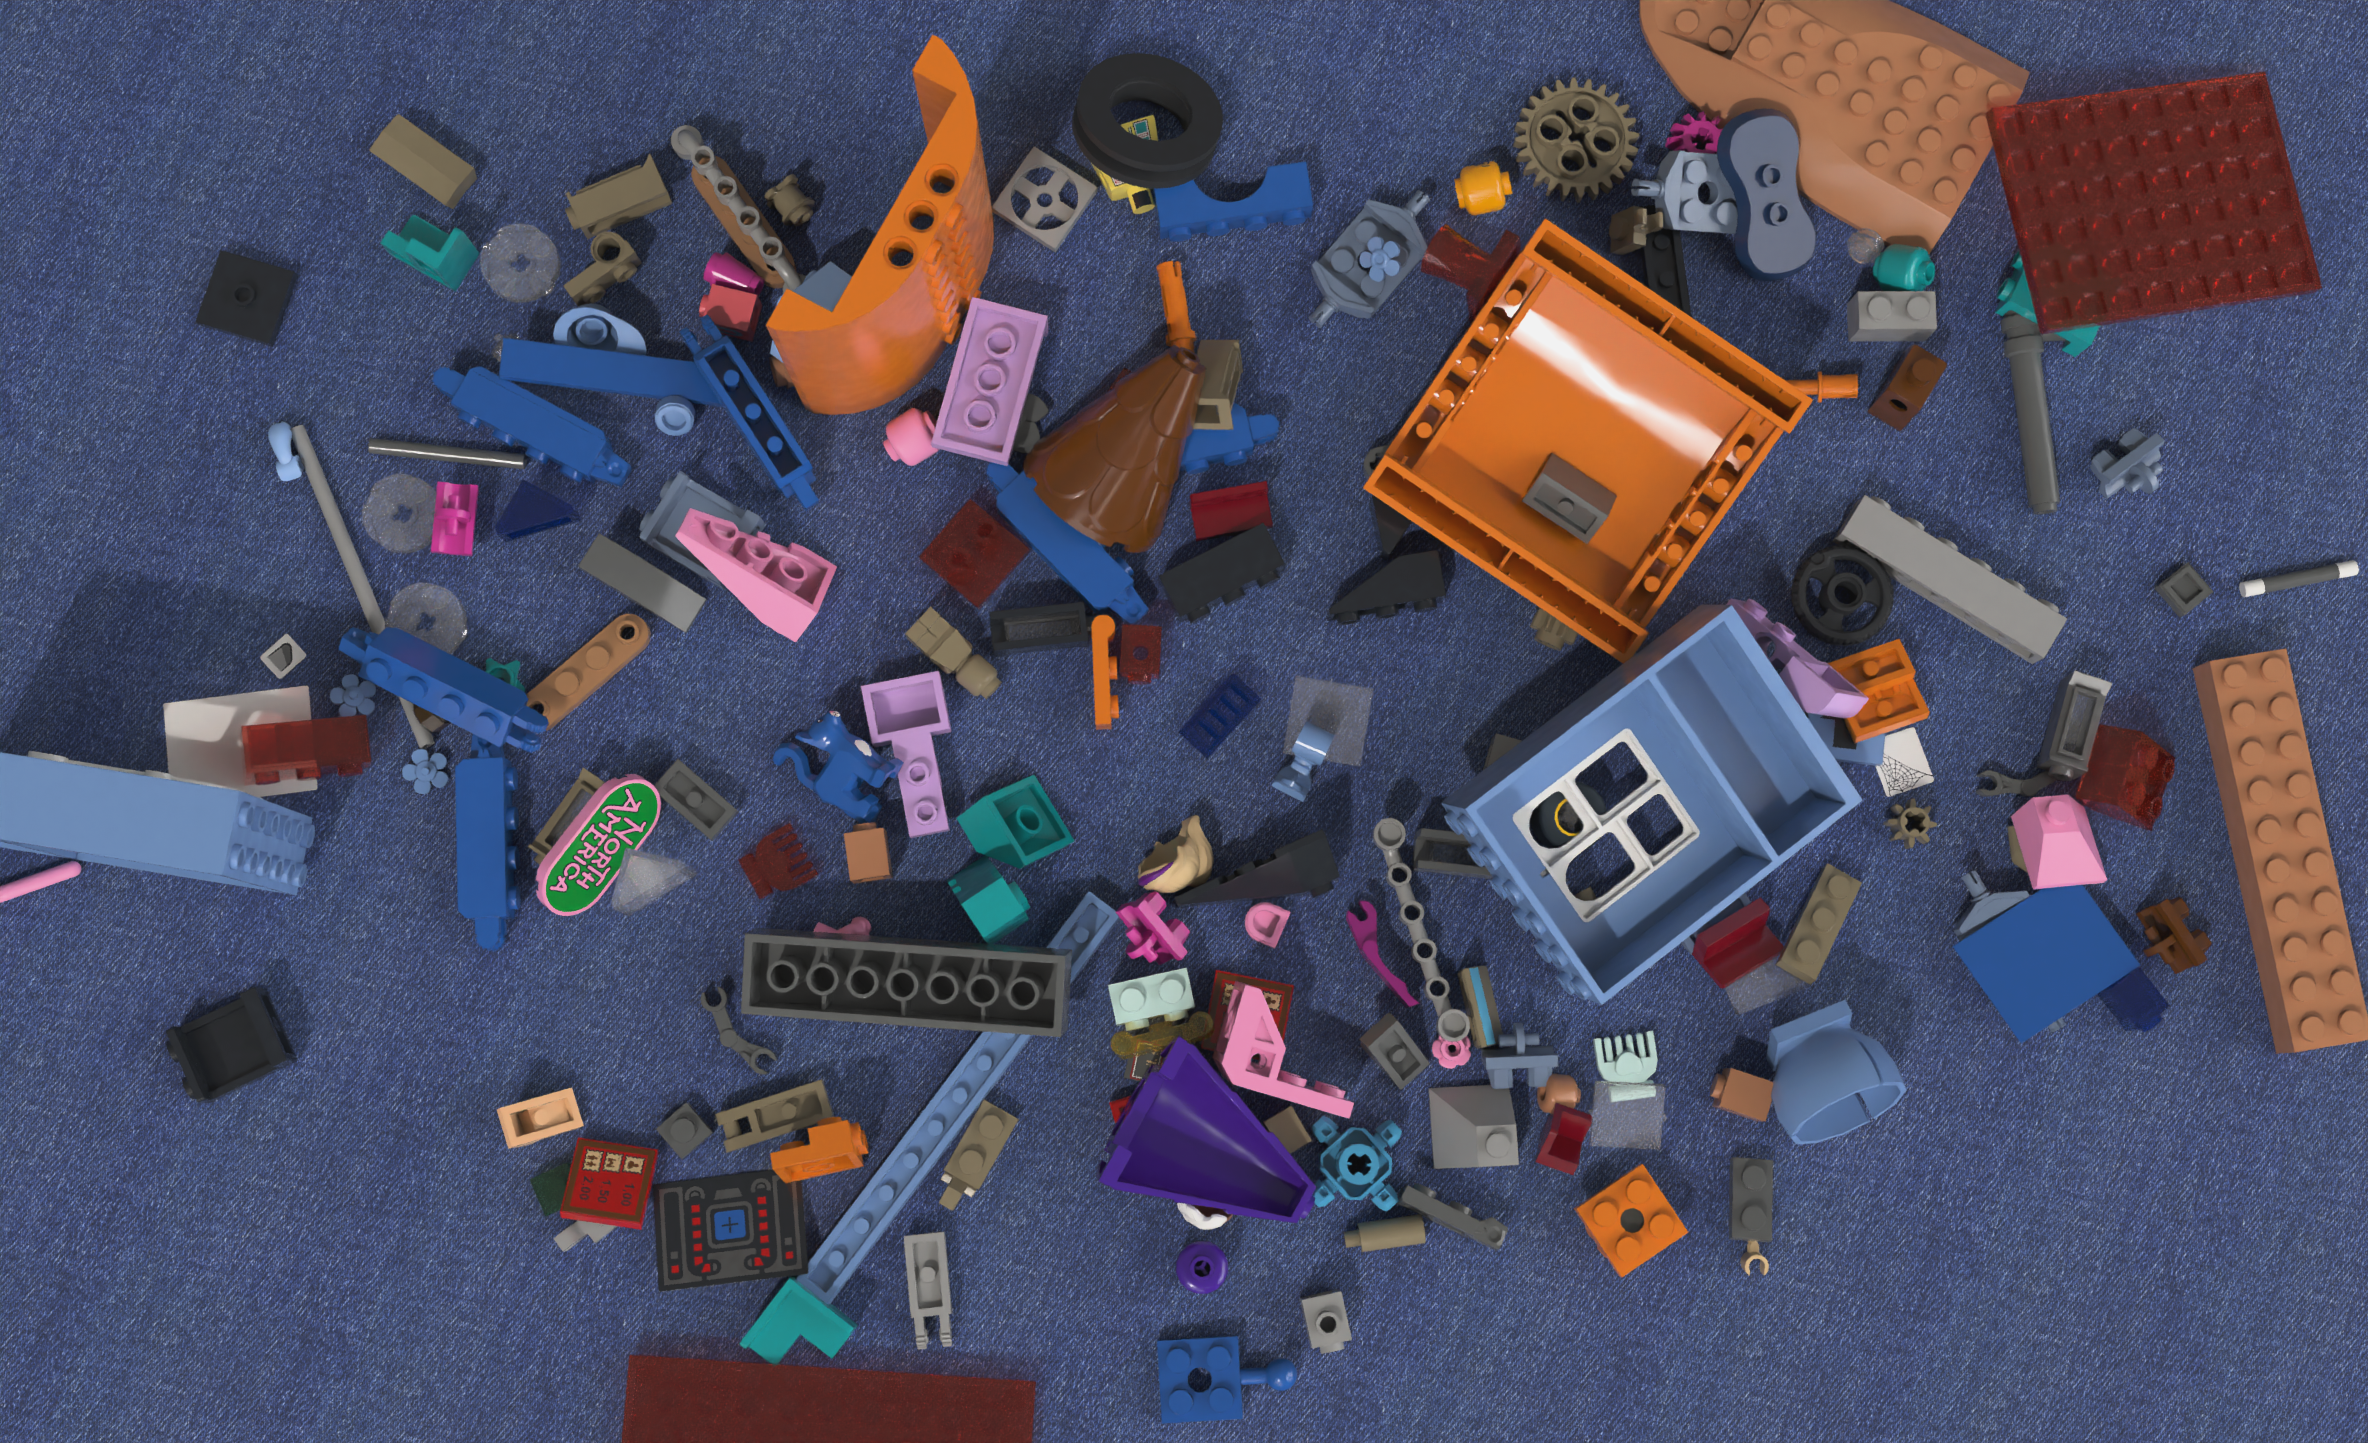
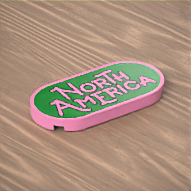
M625 774L627 777L621 779L615 777L605 782L594 793L545 856L537 870L536 880L539 884L536 893L540 902L549 910L558 915L571 916L593 906L652 832L660 815L661 800L657 789L643 777L636 774Z

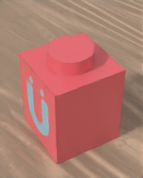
M712 284L709 295L704 294L702 297L699 317L708 314L721 334L753 342L762 303L756 294Z

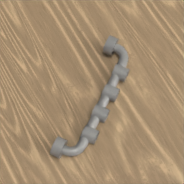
M689 125L678 127L671 136V145L675 153L682 159L692 160L696 171L708 178L714 186V192L719 202L729 206L736 216L741 231L745 235L751 236L759 246L764 262L773 266L784 280L783 294L786 289L791 291L796 289L803 283L806 276L798 275L785 257V250L781 241L776 237H770L763 227L759 212L754 207L746 205L740 197V191L735 180L725 176L719 169L713 151L709 147L704 146L700 132L695 127ZM702 158H710L707 164H699ZM724 188H733L730 194H721ZM749 217L756 218V220H755V222H754L753 224H751V225H745V224H744V221H745L747 218H749ZM772 247L778 248V252L775 255L766 254L768 249Z
M1394 818L1383 819L1373 830V841L1379 849L1383 850L1388 866L1386 881L1396 890L1401 905L1398 916L1400 921L1408 926L1413 941L1411 955L1416 962L1420 963L1426 980L1423 988L1424 994L1429 1000L1433 1001L1438 1015L1436 1022L1437 1032L1445 1041H1460L1467 1036L1470 1022L1465 1013L1452 1009L1448 998L1449 983L1441 977L1435 960L1437 947L1432 940L1428 939L1422 921L1424 909L1415 900L1409 882L1412 876L1411 870L1403 863L1398 849L1405 840V828L1400 821ZM1394 869H1401L1405 873L1404 882L1399 883L1393 880L1392 871ZM1412 906L1418 911L1416 920L1406 918L1404 914L1406 907ZM1419 944L1429 946L1431 953L1428 958H1422L1418 955L1417 947ZM1432 982H1439L1443 986V993L1440 996H1434L1430 992Z

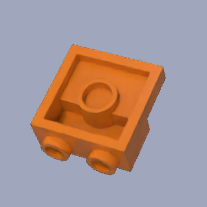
M829 1117L819 1120L817 1122L818 1126L808 1128L810 1145H804L803 1141L789 1142L781 1145L780 1151L770 1153L772 1169L786 1184L864 1167L862 1155L868 1154L869 1149L865 1131L861 1130L859 1122L850 1123L848 1120L842 1121L841 1117Z

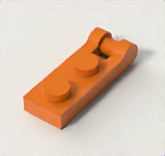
M1099 615L1094 618L1091 628L1096 730L1112 729L1111 719L1119 718L1118 695H1110V680H1117V657L1109 656L1108 643L1113 641L1115 637V623L1108 615Z

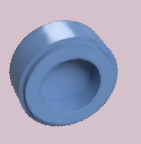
M668 396L659 401L655 411V423L662 432L672 436H680L692 429L695 409L690 401L681 396Z

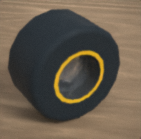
M1575 782L1598 815L1607 812L1602 797L1594 788L1582 782ZM1559 791L1554 792L1532 811L1530 817L1534 834L1543 845L1549 848H1558L1580 833L1583 828L1582 821L1564 795ZM1596 840L1586 849L1591 848L1598 840Z

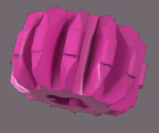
M1704 111L1699 112L1696 120L1689 113L1684 115L1681 124L1674 123L1670 129L1672 136L1667 138L1665 142L1666 148L1673 151L1681 150L1685 152L1717 154L1718 140L1723 129L1717 128L1720 121L1719 116L1714 117L1709 122L1706 121ZM1693 141H1699L1701 142L1700 148H1702L1703 146H1705V148L1703 150L1697 149V143H1692Z

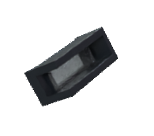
M1084 602L990 612V628L993 656L995 658L1009 654L1087 647L1088 636H1092L1093 614L1092 612L1085 613Z

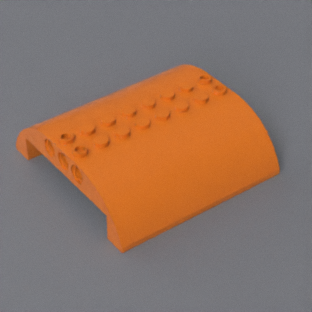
M933 34L912 69L928 145L834 310L831 312L803 296L786 289L766 324L805 409L815 414L838 415L858 413L877 408L903 395L918 384L933 368L947 344L953 345L957 341L963 328V324L960 321L966 310H969L972 297L979 299L982 292L978 289L987 272L993 251L994 221L975 102L966 74L955 55L941 38ZM939 181L952 189L947 193H937L932 188ZM919 216H929L934 220L933 224L924 230H918L912 226L913 221ZM899 252H908L913 255L911 262L905 266H896L891 263L893 256Z
M1544 219L1433 379L1374 468L1363 489L1624 664L1634 656L1649 634L1646 626L1783 432L1791 433L1813 399L1547 219ZM1552 453L1617 496L1609 516L1588 544L1522 501L1529 488L1542 472Z

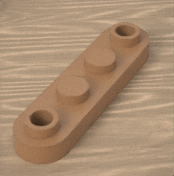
M715 156L722 173L735 180L740 191V197L746 205L754 207L759 212L763 227L770 237H776L780 240L727 163L722 158ZM702 158L699 164H707L710 158ZM693 166L691 177L696 189L755 273L765 279L764 284L766 286L783 288L785 282L776 270L772 271L768 268L769 265L764 262L760 254L759 246L751 236L745 235L741 231L735 214L729 206L719 202L714 192V186L707 178L700 175ZM724 188L721 194H730L733 188ZM749 217L744 221V224L751 225L755 222L756 218ZM782 243V246L785 250V257L796 270V265L792 255L789 253L785 245ZM772 247L767 250L766 254L775 255L778 252V248Z
M624 614L617 617L526 694L528 697L526 706L533 708L536 704L544 706L542 715L546 716L549 722L546 731L552 729L646 649L651 638V632L647 623L634 614ZM627 627H634V636L628 640L623 639V630Z

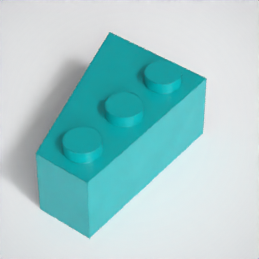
M986 855L946 880L987 944H994L1029 920L1025 912L1031 908L1028 900L1015 881L1007 885Z

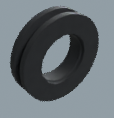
M1145 53L1117 55L1094 66L1081 83L1072 117L1075 140L1083 154L1094 166L1110 177L1129 185L1156 189L1179 186L1198 177L1208 167L1213 158L1223 125V114L1219 100L1203 78L1181 63L1162 56ZM1134 100L1152 102L1172 113L1179 120L1184 133L1174 139L1163 141L1142 139L1127 132L1119 125L1110 109L1122 102Z

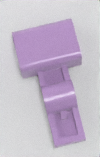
M1732 598L1726 604L1734 607L1767 658V647L1771 641L1774 642L1775 652L1768 659L1774 668H1784L1779 676L1804 712L1837 718H1850L1855 716L1869 698L1828 663L1818 661L1793 640L1796 635L1792 630L1779 622L1774 624L1766 618L1765 615L1768 611L1762 605L1752 599H1748L1745 602Z
M935 671L861 686L872 745L879 747L892 744L894 757L904 762L898 773L910 838L950 831L942 792V782L932 736L952 732L940 672Z

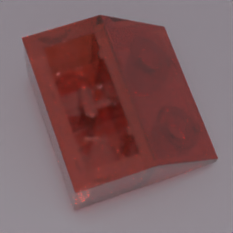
M2099 724L2087 766L2089 769L2081 777L2075 798L2093 811L2144 830L2152 831L2155 819L2160 816L2162 811V798L2167 783L2171 781L2174 775V762L2176 758L2142 731Z

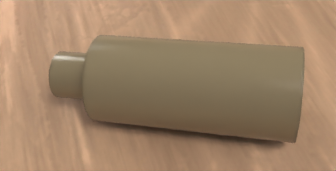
M1421 1214L1357 1223L1358 1230L1343 1232L1345 1247L1360 1246L1361 1252L1426 1243Z

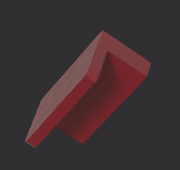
M1267 481L1191 494L1189 506L1196 542L1242 534L1264 523L1267 529L1273 528L1267 496Z
M1761 897L1697 935L1692 955L1719 988L1723 989L1777 957L1784 948L1782 943L1766 926L1770 908Z

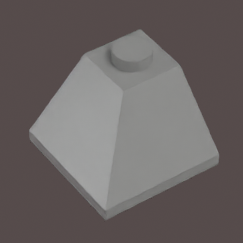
M1491 1085L1428 1088L1433 1169L1519 1165L1516 1121L1509 1088L1493 1089Z

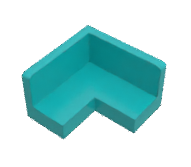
M416 215L410 217L399 236L388 230L380 242L390 255L455 292L480 254L462 230L455 227L449 235Z
M793 1276L787 1280L739 1344L745 1349L750 1347L776 1367L798 1337L802 1335L833 1359L857 1328L858 1324L834 1305L826 1304L797 1281L796 1276Z

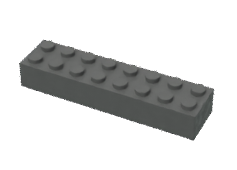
M755 928L745 933L741 1014L1062 1037L1068 1030L1072 950Z

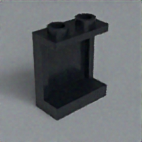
M251 988L241 993V998L183 1026H173L166 1030L169 1038L166 1041L167 1050L171 1058L176 1063L179 1062L183 1069L185 1077L182 1078V1083L191 1099H196L198 1103H212L298 1061L267 989Z

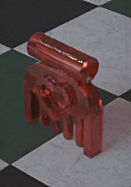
M791 823L764 837L756 846L755 857L750 853L738 860L760 900L773 893L771 886L782 892L794 890L819 876L817 870L814 869L802 877L793 880L794 877L813 867V863L809 861L792 870L793 865L808 857L806 852L794 858L791 857V854L803 847L802 843H797L784 851L778 850L796 840V833H792L773 844L774 840L794 830Z

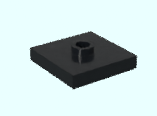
M220 250L195 322L199 326L273 347L298 275L288 269Z

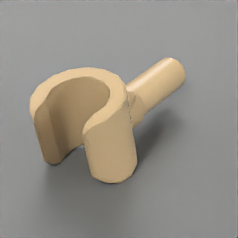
M1748 1241L1747 1252L1741 1257V1267L1750 1276V1262L1753 1259H1760V1272L1766 1275L1769 1264L1766 1258L1759 1253L1758 1242Z

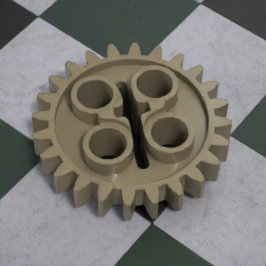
M1572 77L1568 88H1565L1560 80H1556L1553 93L1546 86H1543L1540 91L1541 99L1533 95L1530 97L1528 102L1530 109L1522 108L1519 115L1524 122H1517L1514 132L1522 136L1515 138L1513 147L1523 149L1518 153L1516 162H1528L1522 174L1524 176L1536 174L1533 187H1537L1544 182L1548 185L1546 189L1547 196H1550L1557 189L1560 190L1561 201H1564L1570 192L1574 193L1576 202L1580 203L1584 192H1587L1592 200H1596L1599 187L1603 192L1609 194L1613 188L1611 181L1619 185L1622 183L1625 177L1622 171L1630 172L1633 163L1628 158H1635L1638 152V148L1631 144L1637 142L1639 133L1629 131L1634 127L1636 118H1624L1630 106L1626 104L1617 107L1616 101L1619 93H1615L1608 98L1604 95L1606 91L1605 84L1595 91L1592 90L1591 79H1588L1584 87L1581 88L1578 87L1576 78ZM1576 109L1585 110L1589 114L1590 119L1586 121L1579 120L1572 111ZM1556 113H1561L1564 117V120L1561 117L1556 116ZM1545 128L1552 129L1559 138L1548 140L1542 136L1541 130ZM1570 136L1574 140L1581 138L1583 140L1582 144L1578 140L1571 142L1569 140ZM1597 140L1606 141L1610 145L1611 151L1602 152L1595 147L1593 142ZM1566 159L1573 160L1578 164L1580 170L1575 172L1568 171L1561 162ZM1588 160L1591 163L1596 164V167L1592 168L1589 165Z

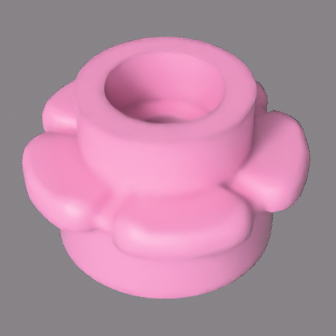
M1439 1036L1438 1040L1433 1042L1432 1053L1434 1057L1439 1059L1441 1066L1453 1069L1456 1065L1462 1066L1468 1062L1471 1056L1469 1051L1471 1042L1468 1036L1456 1042L1445 1041ZM1454 1045L1456 1047L1455 1052H1449L1448 1047Z

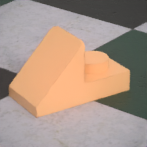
M572 1087L497 1109L508 1149L527 1146L541 1139L584 1126Z

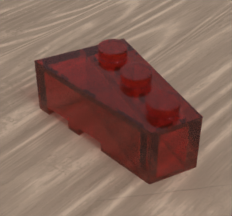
M366 715L241 726L239 740L244 786L274 784L282 780L296 778L298 781L316 780L322 778L321 775L338 773L339 777L357 776L363 774L362 769L369 768L371 764Z

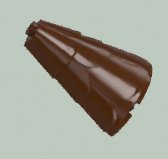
M1176 345L1171 346L1121 378L1115 384V388L1081 408L1077 415L1038 440L1025 457L1023 465L1026 477L1030 479L1033 477L1037 482L1033 490L1038 497L1067 524L1103 545L1111 547L1114 542L1125 544L1124 549L1126 552L1132 553L1145 552L1151 549L1162 533L1173 486L1178 479L1186 439L1192 433L1207 369L1199 363L1200 359L1187 348H1179Z

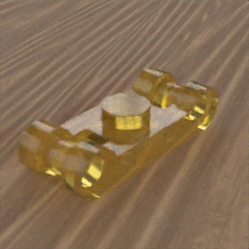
M1197 1012L1191 1016L1189 1023L1173 1026L1172 1021L1160 1022L1149 1026V1033L1132 1036L1125 1031L1115 1033L1110 1041L1111 1048L1119 1058L1123 1060L1160 1052L1172 1039L1178 1036L1189 1044L1207 1040L1214 1034L1215 1025L1209 1014Z

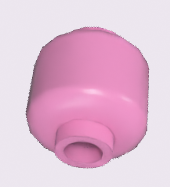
M912 408L886 425L888 439L883 444L895 462L901 459L905 464L915 466L940 450L933 448L931 445L937 423L934 416L928 410L922 412L919 409Z

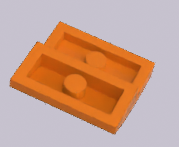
M1900 639L1828 663L1869 698L1855 716L1843 718L1854 744L1928 718L1930 711L1913 679L1916 671Z

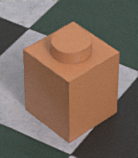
M875 822L853 825V832L844 833L849 877L853 884L893 878L887 831L884 828H877Z
M1723 1068L1722 1075L1717 1073L1711 1085L1710 1096L1714 1097L1712 1107L1757 1122H1766L1772 1102L1773 1081L1733 1068Z

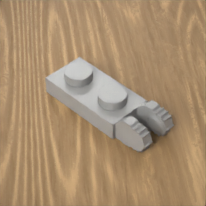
M945 1231L905 1235L904 1247L911 1318H914L918 1350L927 1349L929 1339L925 1316L939 1315L940 1318L939 1335L943 1347L952 1346L950 1319L952 1302Z

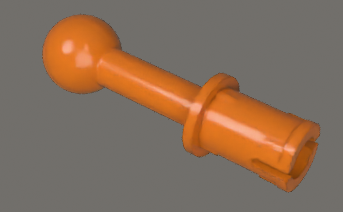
M1822 371L1817 372V379L1785 380L1806 395H1817L1818 403H1821L1822 399L1858 397V374L1822 375Z

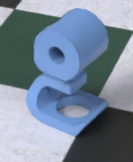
M1306 721L1291 750L1295 754L1293 762L1281 768L1272 787L1304 802L1312 785L1311 768L1313 765L1321 766L1335 735Z

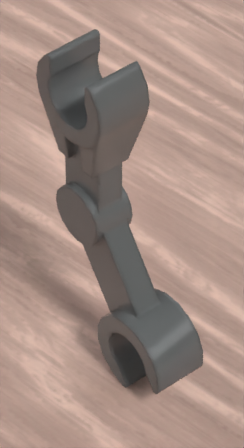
M1986 770L1976 776L1989 777L1993 781V788L1991 791L1978 789L1975 792L1982 797L2007 793L2031 797L2054 781L2062 780L2050 777L2048 775L2049 770H2045L2026 780L2012 779L1998 772Z
M717 987L722 1000L715 1007L709 1004L707 994L703 992L701 994V1004L707 1011L712 1012L720 1033L721 1044L738 1052L756 1073L768 1075L769 1072L758 1066V1057L762 1054H767L773 1060L778 1061L777 1055L770 1049L747 1042L734 1030L726 1009L729 1002L726 990L722 987Z

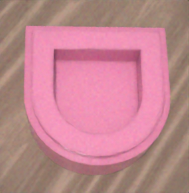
M1258 903L1251 907L1246 914V932L1253 940L1275 949L1291 912L1271 903Z

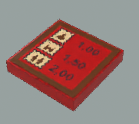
M1216 970L1201 1049L1215 1050L1235 981L1261 989L1284 1042L1294 985ZM1259 1053L1253 1055L1251 1059L1259 1060Z
M578 1138L560 1210L561 1218L642 1230L658 1159V1149Z

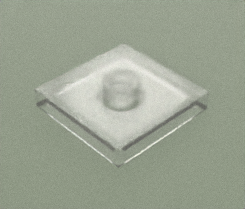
M1296 676L1283 754L1295 755L1291 750L1303 726L1308 721L1335 735L1324 761L1361 766L1374 688Z

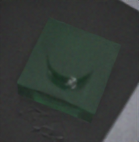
M570 1162L530 1179L545 1217L561 1210L571 1168Z

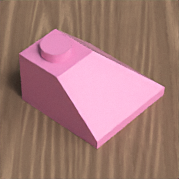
M2071 796L2033 797L2011 816L2033 889L2097 884L2107 881L2085 808Z

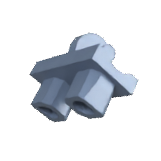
M2132 428L2123 435L2118 444V447L2126 454L2125 457L2118 460L2108 450H2103L2091 461L2090 469L2101 481L2099 492L2108 499L2124 486L2131 494L2139 488L2148 494L2157 490L2159 482L2156 476L2163 471L2162 466L2157 462L2161 459L2159 447L2164 444L2165 440L2157 433L2148 438L2138 429Z
M1522 1022L1513 1023L1512 1034L1498 1035L1499 1047L1504 1048H1481V1061L1487 1070L1489 1082L1493 1089L1513 1087L1512 1069L1516 1068L1527 1069L1528 1086L1546 1087L1547 1081L1552 1075V1067H1558V1054L1554 1053L1553 1046H1530L1539 1045V1033L1525 1034Z

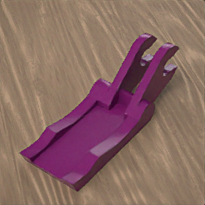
M1359 900L1358 904L1366 914L1365 921H1359L1349 910L1346 911V921L1359 948V952L1405 1008L1419 1004L1408 993L1406 984L1394 976L1383 964L1378 955L1377 912L1368 901Z

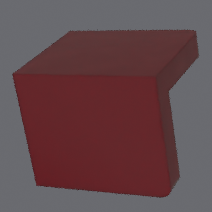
M1555 1103L1540 1134L1535 1162L1574 1175L1579 1165L1582 1142L1592 1124V1115Z

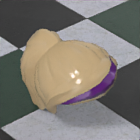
M1199 815L1190 816L1182 821V828L1175 839L1165 845L1160 842L1155 843L1151 855L1143 859L1138 866V884L1140 886H1143L1146 890H1154L1159 893H1175L1187 886H1201L1211 877L1214 857L1212 847L1201 829Z

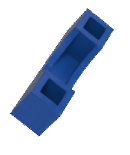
M1306 161L1268 167L1265 179L1259 189L1251 196L1236 202H1222L1210 198L1197 187L1193 180L1175 187L1153 188L1160 239L1169 238V241L1172 242L1185 241L1190 239L1192 234L1206 232L1208 236H1221L1229 233L1230 229L1245 227L1247 231H1257L1266 228L1269 223L1283 222L1284 225L1288 226L1297 225L1305 222L1306 218H1311L1313 210Z

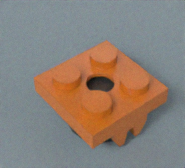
M1643 1164L1637 1165L1574 1208L1586 1226V1232L1596 1242L1597 1249L1608 1259L1619 1277H1624L1688 1233Z

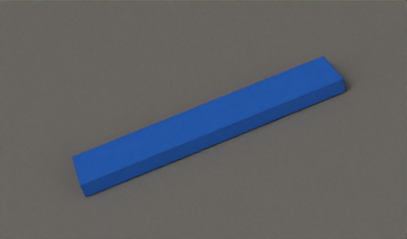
M503 338L499 379L655 399L681 396L691 403L723 407L695 363L691 361Z

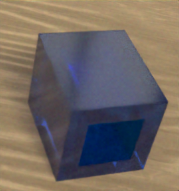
M2140 967L2097 994L2125 1031L2141 1029L2142 1032H2146L2163 1020L2160 1014L2170 1007Z

